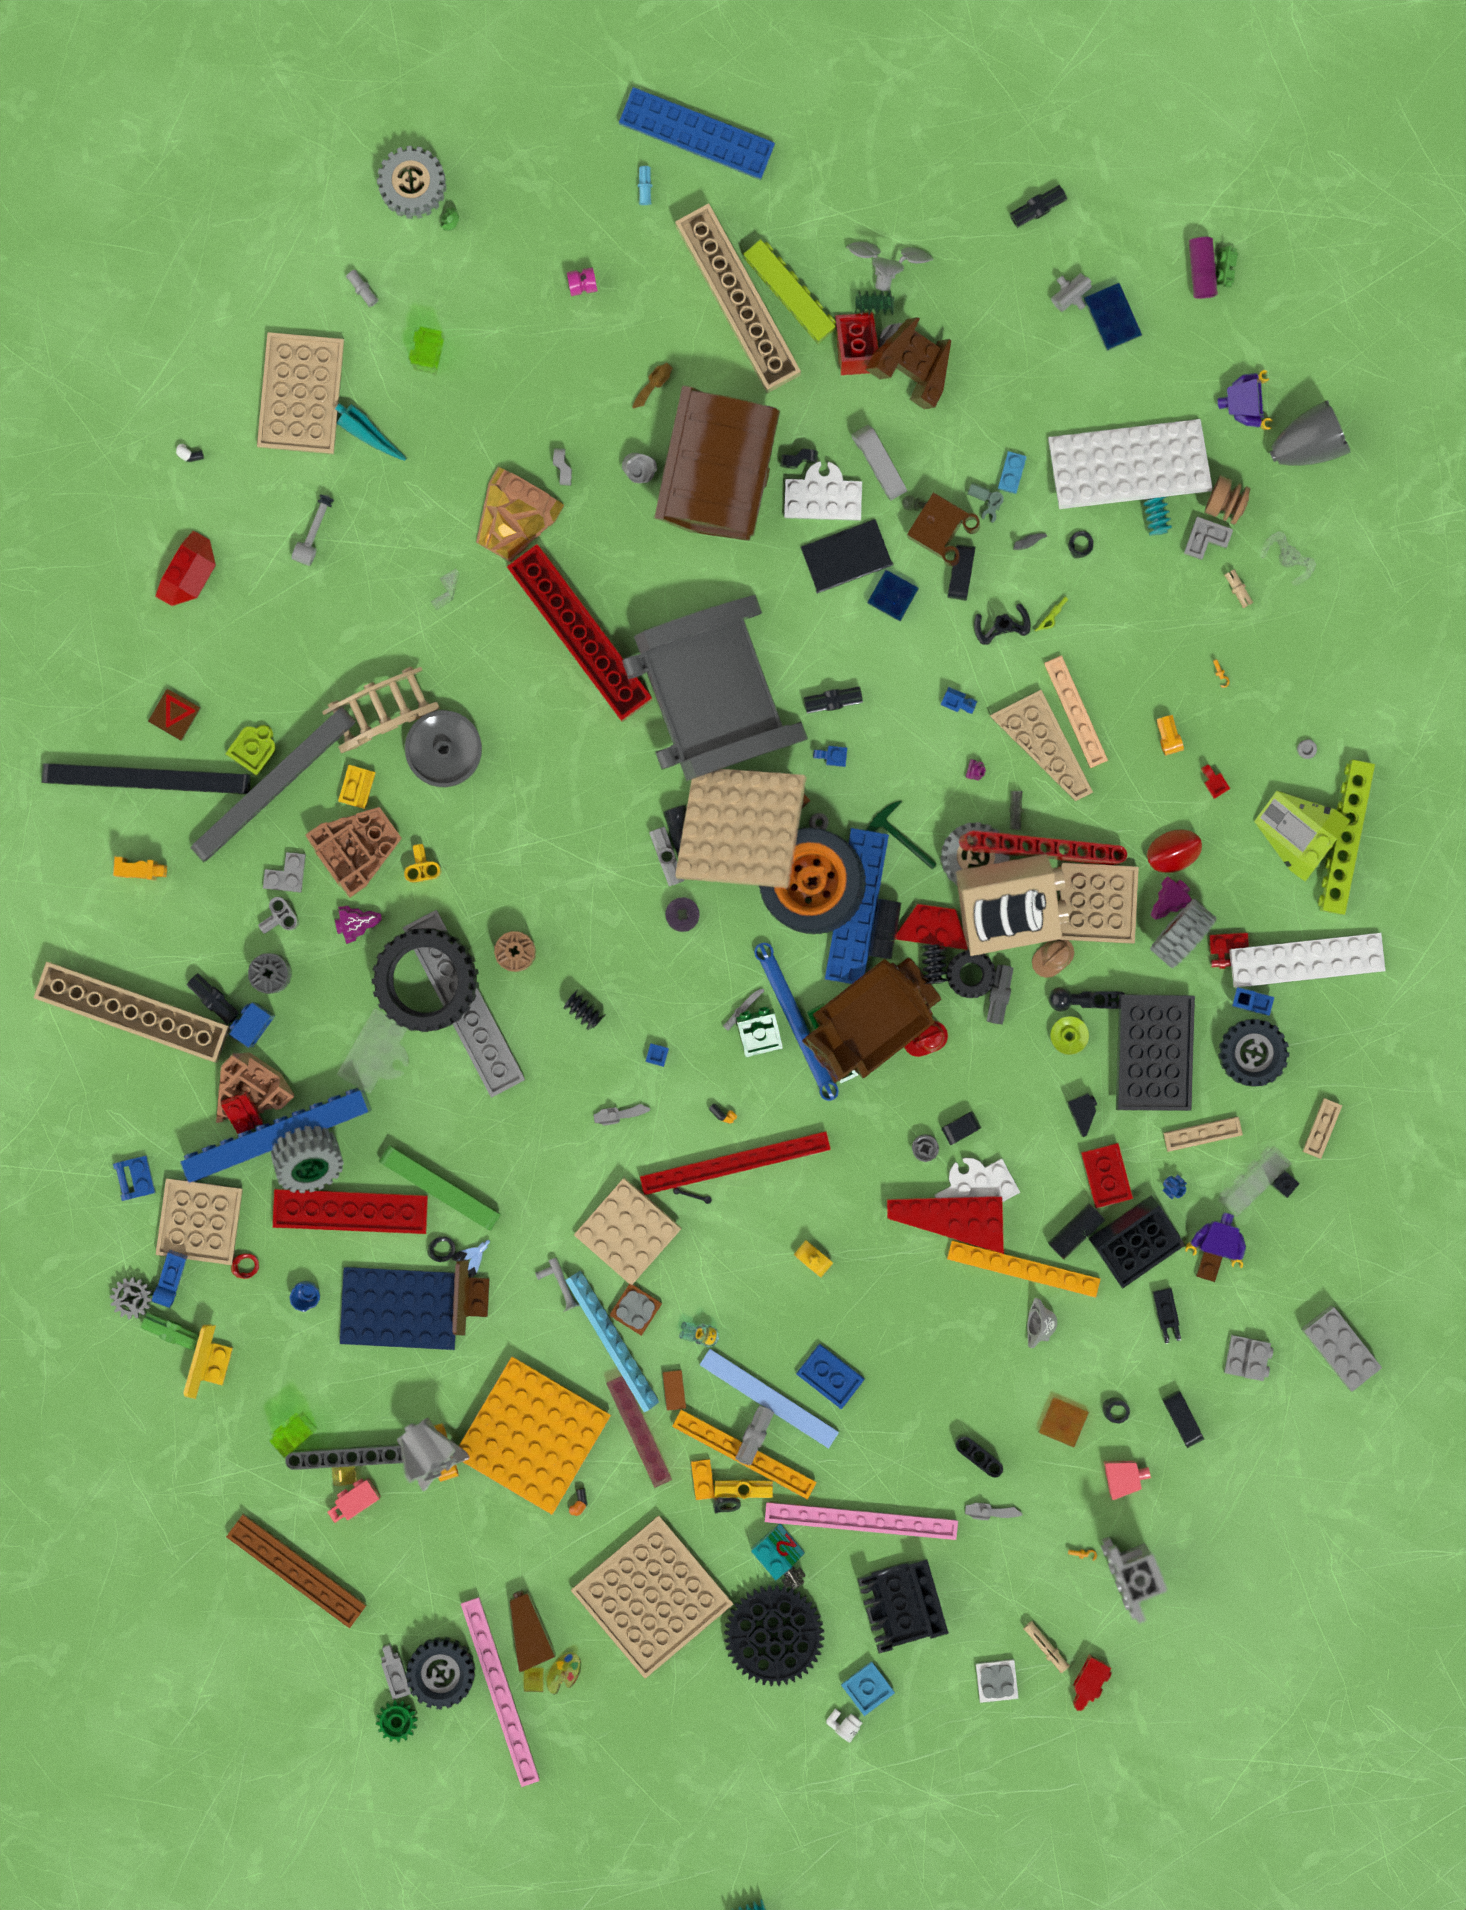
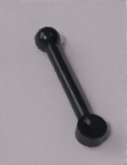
M678 1187L673 1189L675 1195L682 1194L704 1201L706 1204L712 1202L709 1196L702 1197L682 1191Z

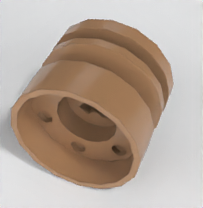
M1220 475L1209 497L1204 513L1217 517L1222 510L1224 511L1223 521H1226L1229 515L1232 514L1230 523L1235 525L1246 509L1251 488L1246 486L1243 492L1240 493L1241 483L1233 490L1231 489L1232 480Z
M511 931L498 939L494 954L496 961L502 968L508 971L520 972L526 970L534 962L536 947L528 935L522 932ZM515 946H517V950L520 951V954H516L515 957H512L510 949H514Z

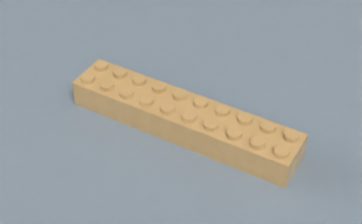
M708 203L675 221V226L766 393L768 394L801 376V370L710 204Z
M46 962L34 998L215 1063L219 1061L231 1027L52 962Z

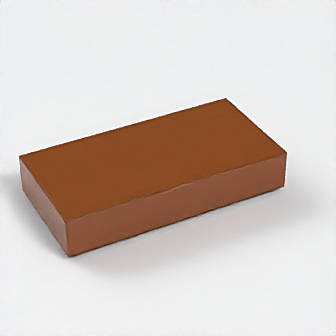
M682 1370L663 1372L667 1411L686 1409Z

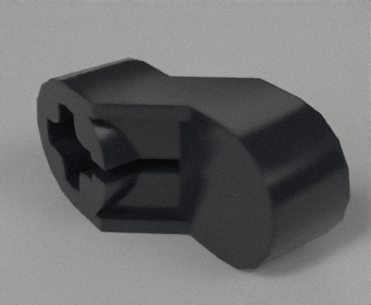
M803 448L796 456L781 455L780 467L797 469L802 462L817 463L818 451Z

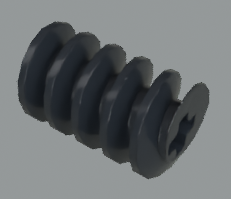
M940 945L921 946V948L927 950L922 953V956L927 957L922 963L928 965L923 968V971L928 973L923 976V979L929 980L924 984H942L946 982L947 979L943 978L942 975L947 974V971L941 970L942 967L947 966L946 963L941 962V960L946 958V956L941 955V952L946 951V948L940 947Z
M577 989L565 1002L563 1009L571 1008L569 1014L577 1013L575 1019L582 1018L580 1024L588 1023L586 1029L590 1030L595 1028L606 1014L599 1016L600 1009L593 1011L595 1004L588 1006L589 999L582 1001L584 994L582 993L577 996Z

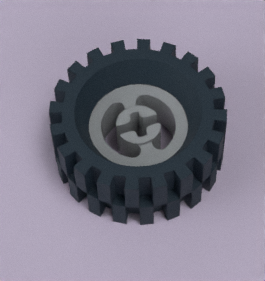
M1248 1019L1237 1022L1236 1025L1231 1026L1228 1029L1229 1031L1222 1036L1223 1041L1219 1044L1220 1053H1218V1056L1222 1062V1069H1225L1228 1077L1242 1085L1257 1087L1274 1082L1275 1078L1283 1074L1282 1070L1288 1064L1286 1060L1287 1057L1289 1058L1290 1052H1287L1289 1045L1288 1042H1285V1035L1278 1030L1277 1026L1270 1024L1268 1021ZM1252 1039L1253 1042L1247 1045L1245 1049L1253 1050L1255 1048V1052L1263 1053L1259 1045L1261 1042L1266 1048L1265 1060L1258 1066H1254V1062L1259 1061L1262 1057L1253 1056L1251 1058L1250 1053L1243 1052L1245 1059H1247L1246 1063L1240 1057L1241 1046L1247 1040Z
M435 1637L432 1641L430 1639L425 1641L413 1653L407 1666L408 1688L411 1687L412 1689L410 1693L413 1697L415 1695L418 1697L417 1701L419 1703H427L426 1707L429 1708L437 1706L436 1709H442V1707L446 1706L448 1709L455 1703L456 1705L459 1704L468 1695L475 1679L476 1668L475 1663L473 1664L472 1654H468V1648L465 1645L462 1647L459 1645V1641H450L451 1638L445 1637V1639ZM438 1659L448 1661V1663L439 1662L437 1667L436 1665L434 1666L432 1676L428 1674V1666L431 1662ZM439 1669H440V1670H443V1669H444V1670H445L444 1675H443V1674L438 1675V1674H437V1673H438V1670H439ZM451 1669L455 1670V1678L446 1685L435 1683V1681L444 1682L446 1678L448 1679Z

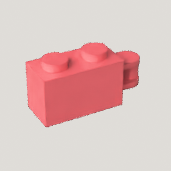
M361 1478L353 1483L354 1488L349 1491L344 1489L337 1494L336 1506L327 1511L334 1523L343 1517L348 1521L381 1498L369 1478L366 1480ZM338 1508L342 1512V1515L340 1516L335 1511Z

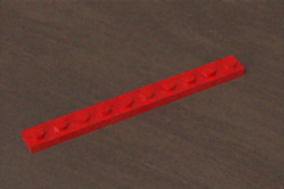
M827 1131L643 1175L640 1176L644 1195L829 1151L831 1148Z

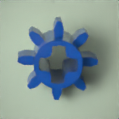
M1178 1174L1176 1177L1169 1176L1163 1183V1192L1171 1199L1174 1196L1181 1198L1186 1193L1185 1185L1187 1183Z

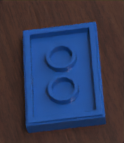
M820 1343L796 1373V1375L840 1409L845 1406L865 1380V1378Z

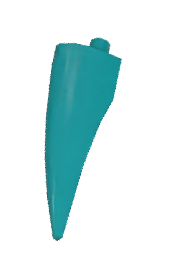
M340 403L337 405L335 410L342 414L337 422L340 427L381 452L403 461L407 459L384 437L368 417L351 404L348 408H345Z

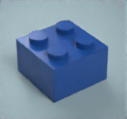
M258 1003L246 1004L241 1011L243 1016L240 1020L236 1019L230 1027L232 1030L230 1035L248 1048L254 1047L275 1017V1015Z

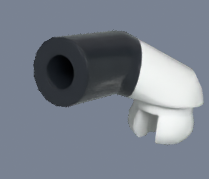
M185 444L177 446V455L186 462L204 459L203 450L191 452Z

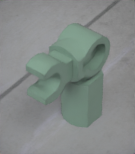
M972 482L967 495L982 501L989 500L987 503L988 509L983 512L982 519L985 518L986 514L990 513L992 515L991 522L993 523L996 520L995 512L996 510L999 511L1003 503V495L1000 492L991 493L989 492L990 489Z

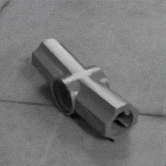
M997 965L995 982L990 991L987 1022L1003 1025L1006 1006L1009 1004L1011 995L1010 985L1013 967Z

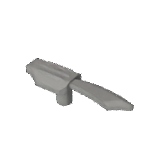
M639 1104L623 1111H619L616 1107L601 1109L600 1112L594 1114L595 1123L604 1126L617 1124L620 1118L639 1116L650 1111V1108Z
M975 1502L966 1505L965 1514L979 1520H989L990 1516L1000 1518L1022 1516V1513L1015 1507L993 1509L990 1504Z

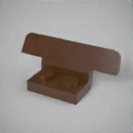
M466 1259L457 1261L455 1265L452 1331L454 1335L465 1336L466 1317H488L490 1278L468 1277L469 1260Z

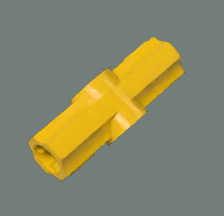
M746 1479L715 1480V1497L742 1499L773 1498V1481ZM742 1484L749 1487V1491L745 1494L740 1493L738 1490Z

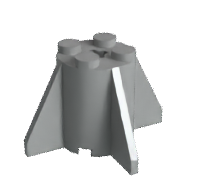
M429 1418L424 1419L417 1425L414 1423L410 1424L405 1428L406 1433L397 1439L402 1450L405 1476L409 1482L417 1480L422 1491H425L434 1479L442 1475L441 1471L444 1469L448 1471L453 1465L470 1458L466 1451L439 1433Z

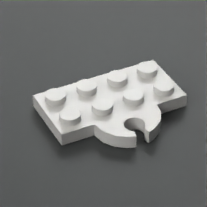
M817 462L806 472L805 480L786 479L784 518L861 521L862 482L843 481L841 471L833 463L828 462L827 467L830 473L827 476L819 474L821 462Z
M962 1158L963 1162L969 1166L968 1172L965 1174L959 1173L958 1164L955 1162L949 1171L951 1186L934 1196L935 1198L1002 1196L1004 1202L1019 1194L1020 1191L1002 1158L986 1167L974 1158Z

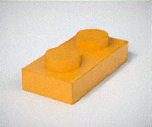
M710 1459L691 1461L696 1500L715 1498Z

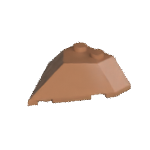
M232 1054L221 1065L216 1123L228 1119L221 1106V1101L233 1096L243 1095L247 1091L260 1114L264 1113V1110L272 1108L275 1110L282 1109L294 1097V1093L280 1072L253 1054Z

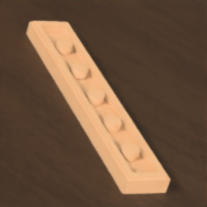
M1062 655L1045 662V668L1089 767L1092 768L1108 761Z

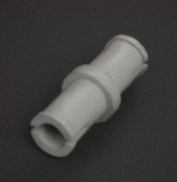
M352 270L347 274L346 278L356 289L357 295H361L368 307L374 306L379 299L370 290V285L363 281L356 270Z

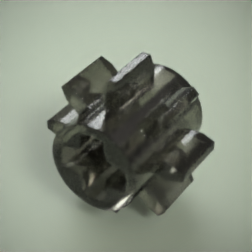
M792 1566L783 1574L782 1582L786 1588L791 1586L794 1590L805 1582L803 1580L805 1573L801 1567L796 1569L795 1566Z

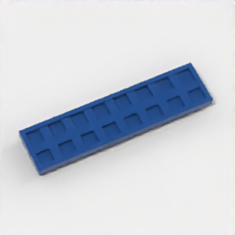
M634 87L631 90L619 121V125L759 180L763 177L775 146L774 142Z
M851 828L848 844L855 850L863 864L866 876V891L864 892V898L859 906V910L851 917V920L833 931L825 974L826 980L853 984L865 974L889 838L888 834Z

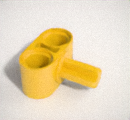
M423 844L414 845L412 848L415 864L408 866L404 871L407 881L418 883L437 879L442 873L440 865L426 860ZM431 865L437 867V873L434 876H430L427 872L428 867ZM411 869L418 870L419 874L416 879L409 878V871Z
M807 1240L793 1254L821 1278L833 1264L828 1257Z

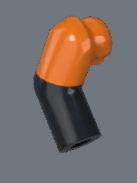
M585 1488L576 1489L577 1502L569 1507L571 1515L579 1516L587 1507L588 1502Z

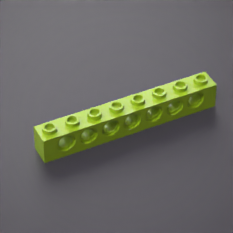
M1350 760L1349 764L1346 763L1344 775L1347 776L1346 781L1342 782L1340 793L1343 796L1342 801L1338 802L1337 810L1343 815L1347 813L1352 814L1354 820L1343 830V832H1347L1350 835V840L1347 843L1343 842L1341 833L1329 849L1332 851L1331 856L1327 857L1325 868L1328 869L1327 876L1323 877L1321 885L1324 891L1323 895H1320L1318 899L1320 911L1338 915H1345L1375 764ZM1354 776L1360 777L1361 784L1359 786L1353 784L1352 779ZM1351 794L1357 797V803L1355 805H1352L1349 802V796ZM1339 851L1345 852L1346 859L1344 861L1338 859L1337 854ZM1336 869L1342 872L1340 880L1334 878L1333 874ZM1332 888L1337 889L1339 892L1336 899L1330 896Z

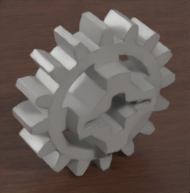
M132 1277L130 1282L127 1278H124V1284L120 1281L117 1282L118 1288H112L115 1294L110 1295V1298L114 1299L111 1306L116 1305L117 1307L114 1312L121 1311L120 1317H124L127 1314L128 1319H131L132 1315L135 1318H139V1312L143 1315L146 1314L144 1308L149 1309L151 1306L148 1302L152 1301V1298L148 1297L152 1290H146L148 1284L142 1285V1279L135 1282V1277ZM133 1286L138 1287L141 1291H136ZM123 1289L124 1294L121 1298H119V1294ZM130 1295H131V1296H137V1295H139V1297H136V1298L133 1300V1302H132L131 1300H129V1301H128V1300L124 1301V1299H126V1298L129 1297ZM144 1298L143 1304L139 1308L138 1303L140 1299ZM122 1305L128 1306L131 1311L126 1310Z

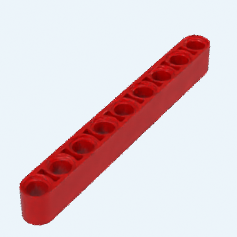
M969 831L959 838V845L963 850L1024 857L1047 854L1048 859L1104 865H1117L1124 862L1128 856L1127 850L1119 845L982 831ZM968 836L972 838L973 845L967 842ZM986 838L991 841V847L986 845ZM1004 840L1009 842V849L1004 846ZM1023 842L1028 845L1027 851L1022 847ZM1041 844L1045 845L1046 852L1041 850ZM1059 846L1064 848V854L1060 853ZM1077 848L1082 850V856L1077 853ZM1096 849L1101 853L1100 858L1095 854ZM1114 851L1119 855L1118 860L1113 855Z

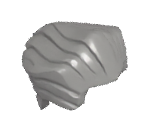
M630 453L622 462V470L632 482L648 483L657 471V464L649 456Z

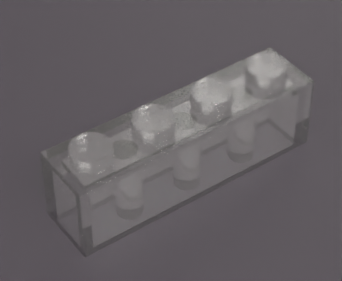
M1267 1147L1260 1154L1262 1157L1258 1161L1254 1160L1248 1165V1171L1244 1175L1241 1173L1233 1180L1235 1184L1230 1189L1226 1187L1219 1194L1221 1197L1218 1200L1235 1217H1238L1292 1164L1276 1147Z

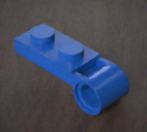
M169 1250L152 1302L171 1308L188 1258L187 1255Z

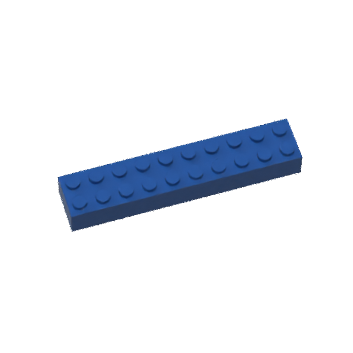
M354 1088L345 1092L347 1096L342 1098L341 1095H336L327 1099L329 1103L323 1105V1102H319L309 1106L311 1109L309 1111L301 1109L291 1113L293 1117L289 1119L287 1116L274 1120V1125L270 1126L269 1123L256 1127V1132L252 1133L249 1130L238 1134L239 1138L236 1140L232 1137L220 1141L221 1146L216 1147L214 1144L203 1148V1153L198 1154L196 1151L185 1155V1160L180 1161L188 1183L273 1150V1145L275 1143L278 1144V1139L280 1137L286 1138L285 1134L289 1131L292 1134L295 1133L297 1128H300V1131L305 1130V1126H310L311 1129L318 1126L322 1131L324 1128L328 1129L372 1111L364 1089Z

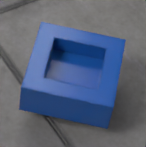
M650 1043L645 1062L664 1067L669 1048Z

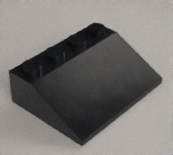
M1152 1195L1088 1238L1122 1289L1185 1246L1161 1206Z

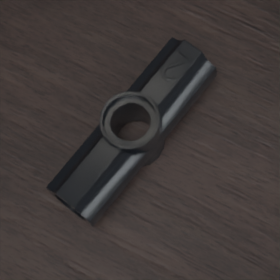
M1058 185L1042 195L1034 196L1026 202L1027 204L1012 211L1009 215L1018 229L1033 219L1043 217L1052 208L1065 202L1068 198L1063 188Z
M860 686L844 690L834 689L825 691L823 694L804 697L807 714L824 710L833 711L842 709L844 706L863 703Z
M199 973L193 976L186 984L200 998V1001L210 1011H214L227 1025L238 1016V1010L225 999L226 997L216 987H212Z

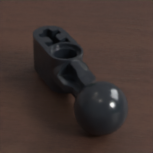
M1057 987L1050 992L1048 1001L1050 1006L1059 1012L1068 1010L1071 1005H1080L1082 1008L1119 1009L1117 1002H1109L1110 1006H1107L1109 998H1117V995L1125 993L1120 991H1082L1080 994H1071L1068 989ZM1098 994L1104 998V1002L1100 1006L1094 1002V998Z

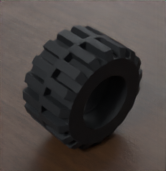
M969 950L963 951L950 961L947 969V981L950 988L961 997L978 998L985 995L992 988L996 976L995 966L985 954L971 956ZM967 963H975L982 970V979L974 986L966 985L960 979V970Z

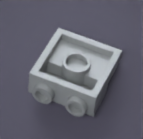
M1231 1335L1224 1373L1264 1381V1377L1268 1378L1270 1366H1267L1268 1358L1271 1359L1273 1356V1347H1270L1271 1343Z

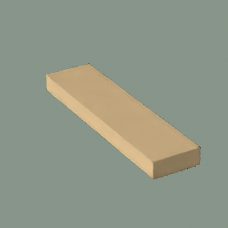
M1239 1116L1163 1133L1167 1152L1243 1135Z

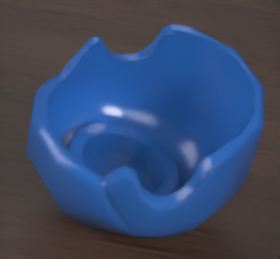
M302 1281L293 1287L289 1296L290 1303L296 1310L306 1312L318 1304L321 1294L319 1288L313 1282Z

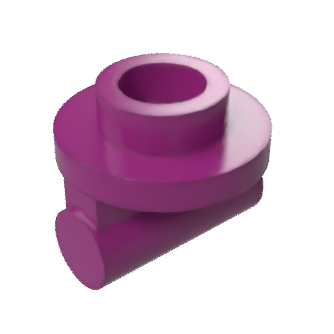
M970 759L965 778L980 780L986 772L984 763Z

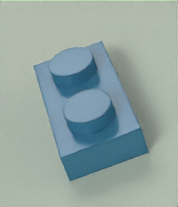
M1008 451L998 490L1013 494L1017 493L1027 456Z

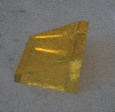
M355 1466L332 1467L333 1485L344 1486L355 1483Z
M530 1668L525 1670L524 1691L543 1692L544 1669Z

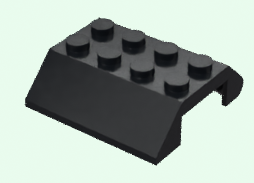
M928 1559L903 1562L872 1571L857 1578L859 1587H863L860 1589L861 1594L873 1591L874 1596L863 1601L864 1605H870L865 1609L869 1623L874 1624L871 1626V1630L878 1631L881 1628L884 1630L883 1634L874 1638L875 1642H881L876 1645L878 1653L893 1650L895 1646L926 1637L933 1639L949 1634Z

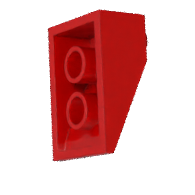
M873 313L835 315L841 376L869 374L865 369L873 353L878 349Z

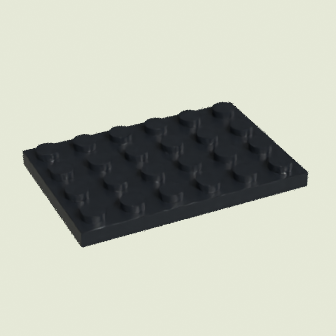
M1119 994L1116 1110L1192 1111L1194 995Z

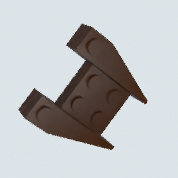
M919 317L906 319L898 327V330L873 353L865 370L881 380L891 378L895 369H898L917 382L909 400L923 409H930L936 407L944 391L952 340H939L935 345L915 331L920 320Z

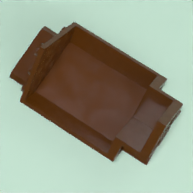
M909 957L897 966L895 963H889L886 959H883L813 1014L819 1027L806 1036L802 1042L813 1051L814 1057L828 1071L834 1083L843 1079L853 1070L864 1079L935 1023L931 1016L933 1012L930 1008L942 999L931 984H924L928 980L923 979V973Z

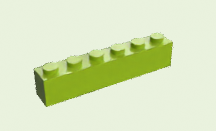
M760 239L743 254V259L813 340L819 344L835 330V320L830 314L826 316L822 311L823 306L818 300L814 301L809 296L811 293L805 285L801 287L797 282L798 277L793 271L788 272L784 267L786 264L780 256L776 258L772 253L773 248L768 242L763 243Z

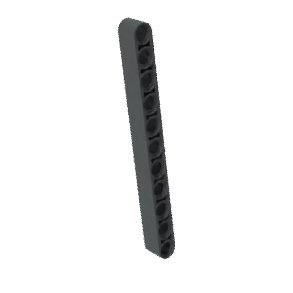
M343 707L338 709L190 847L202 862L211 858L347 732L356 721Z

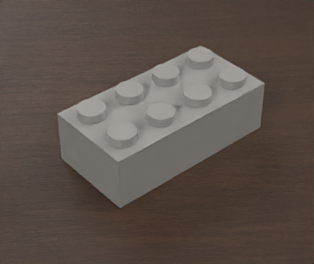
M1329 1306L1301 1328L1302 1332L1351 1392L1382 1369L1335 1307Z

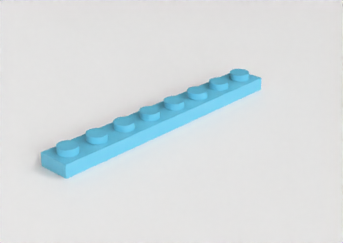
M580 1270L565 1281L642 1410L646 1412L658 1404L659 1401Z

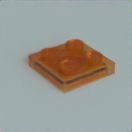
M1053 1397L1038 1433L1074 1448L1089 1412Z

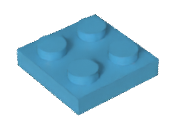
M872 1661L841 1683V1686L864 1716L895 1694V1691Z

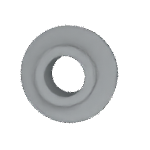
M816 813L811 816L809 825L812 828L826 829L828 827V818L822 813ZM817 819L822 820L823 823L821 826H817L815 824V821Z

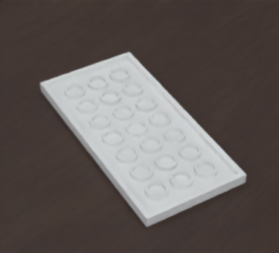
M1201 419L1048 437L1059 509L1212 491Z

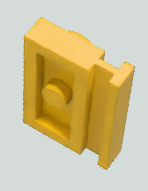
M348 765L338 802L366 809L376 772Z

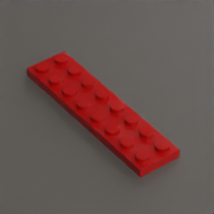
M274 1189L272 1228L427 1234L428 1195L336 1191L309 1192V1190H305V1193H299V1190L291 1192L289 1189Z

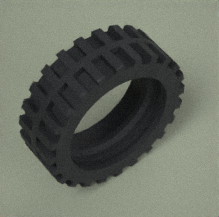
M436 928L409 930L395 936L391 942L384 946L385 949L378 954L377 964L373 966L372 970L375 971L374 978H371L372 984L375 986L373 994L379 1000L378 1006L380 1010L383 1009L387 1013L385 1016L389 1020L393 1019L397 1022L396 1025L400 1027H406L410 1031L421 1032L446 1028L459 1021L471 1008L472 1001H475L477 996L475 995L476 988H479V982H477L479 972L474 965V962H476L474 956L471 957L468 952L470 949L463 945L458 937H453L447 931L437 930ZM430 947L437 949L447 955L456 968L458 978L456 992L447 1005L434 1012L412 1010L399 999L394 988V971L398 962L406 953L416 948Z

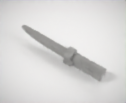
M764 989L754 992L739 1008H736L734 1010L735 1013L727 1020L723 1027L729 1031L736 1023V1017H739V1014L744 1012L764 992Z

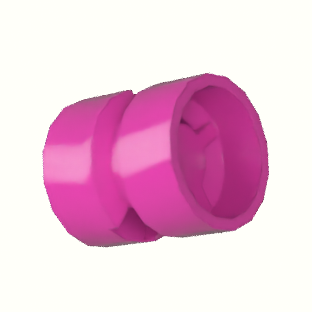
M593 267L582 269V272L578 270L567 272L571 296L582 295L583 291L587 294L598 292Z

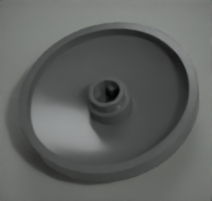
M434 711L418 719L409 730L405 742V756L412 772L423 782L435 787H452L463 783L476 771L482 756V742L477 729L466 717L453 711Z

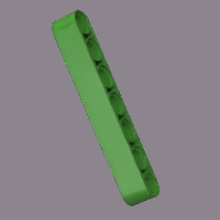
M388 1145L379 1160L384 1166L490 1231L501 1216L493 1208L391 1145Z

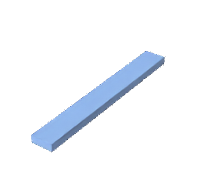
M709 1349L701 1361L700 1366L763 1407L770 1409L774 1414L828 1449L838 1435L839 1431L712 1349Z

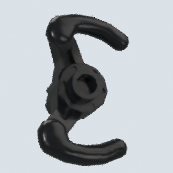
M1021 603L1016 605V609L1023 618V626L1013 622V619L1008 614L998 615L993 622V627L986 635L981 630L982 615L976 614L974 632L980 644L989 645L994 637L1012 632L1018 633L1021 636L1028 635L1031 630V621L1025 607Z

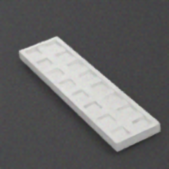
M1381 933L1229 950L1234 988L1385 971Z

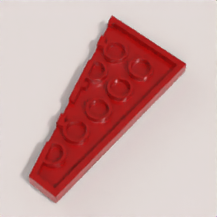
M1002 1196L887 1199V1219L1004 1254Z

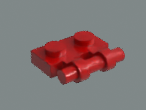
M1248 933L1209 935L1210 954H1218V960H1211V968L1219 967V969H1225V967H1231V960L1225 959L1224 953H1230V949L1248 948Z

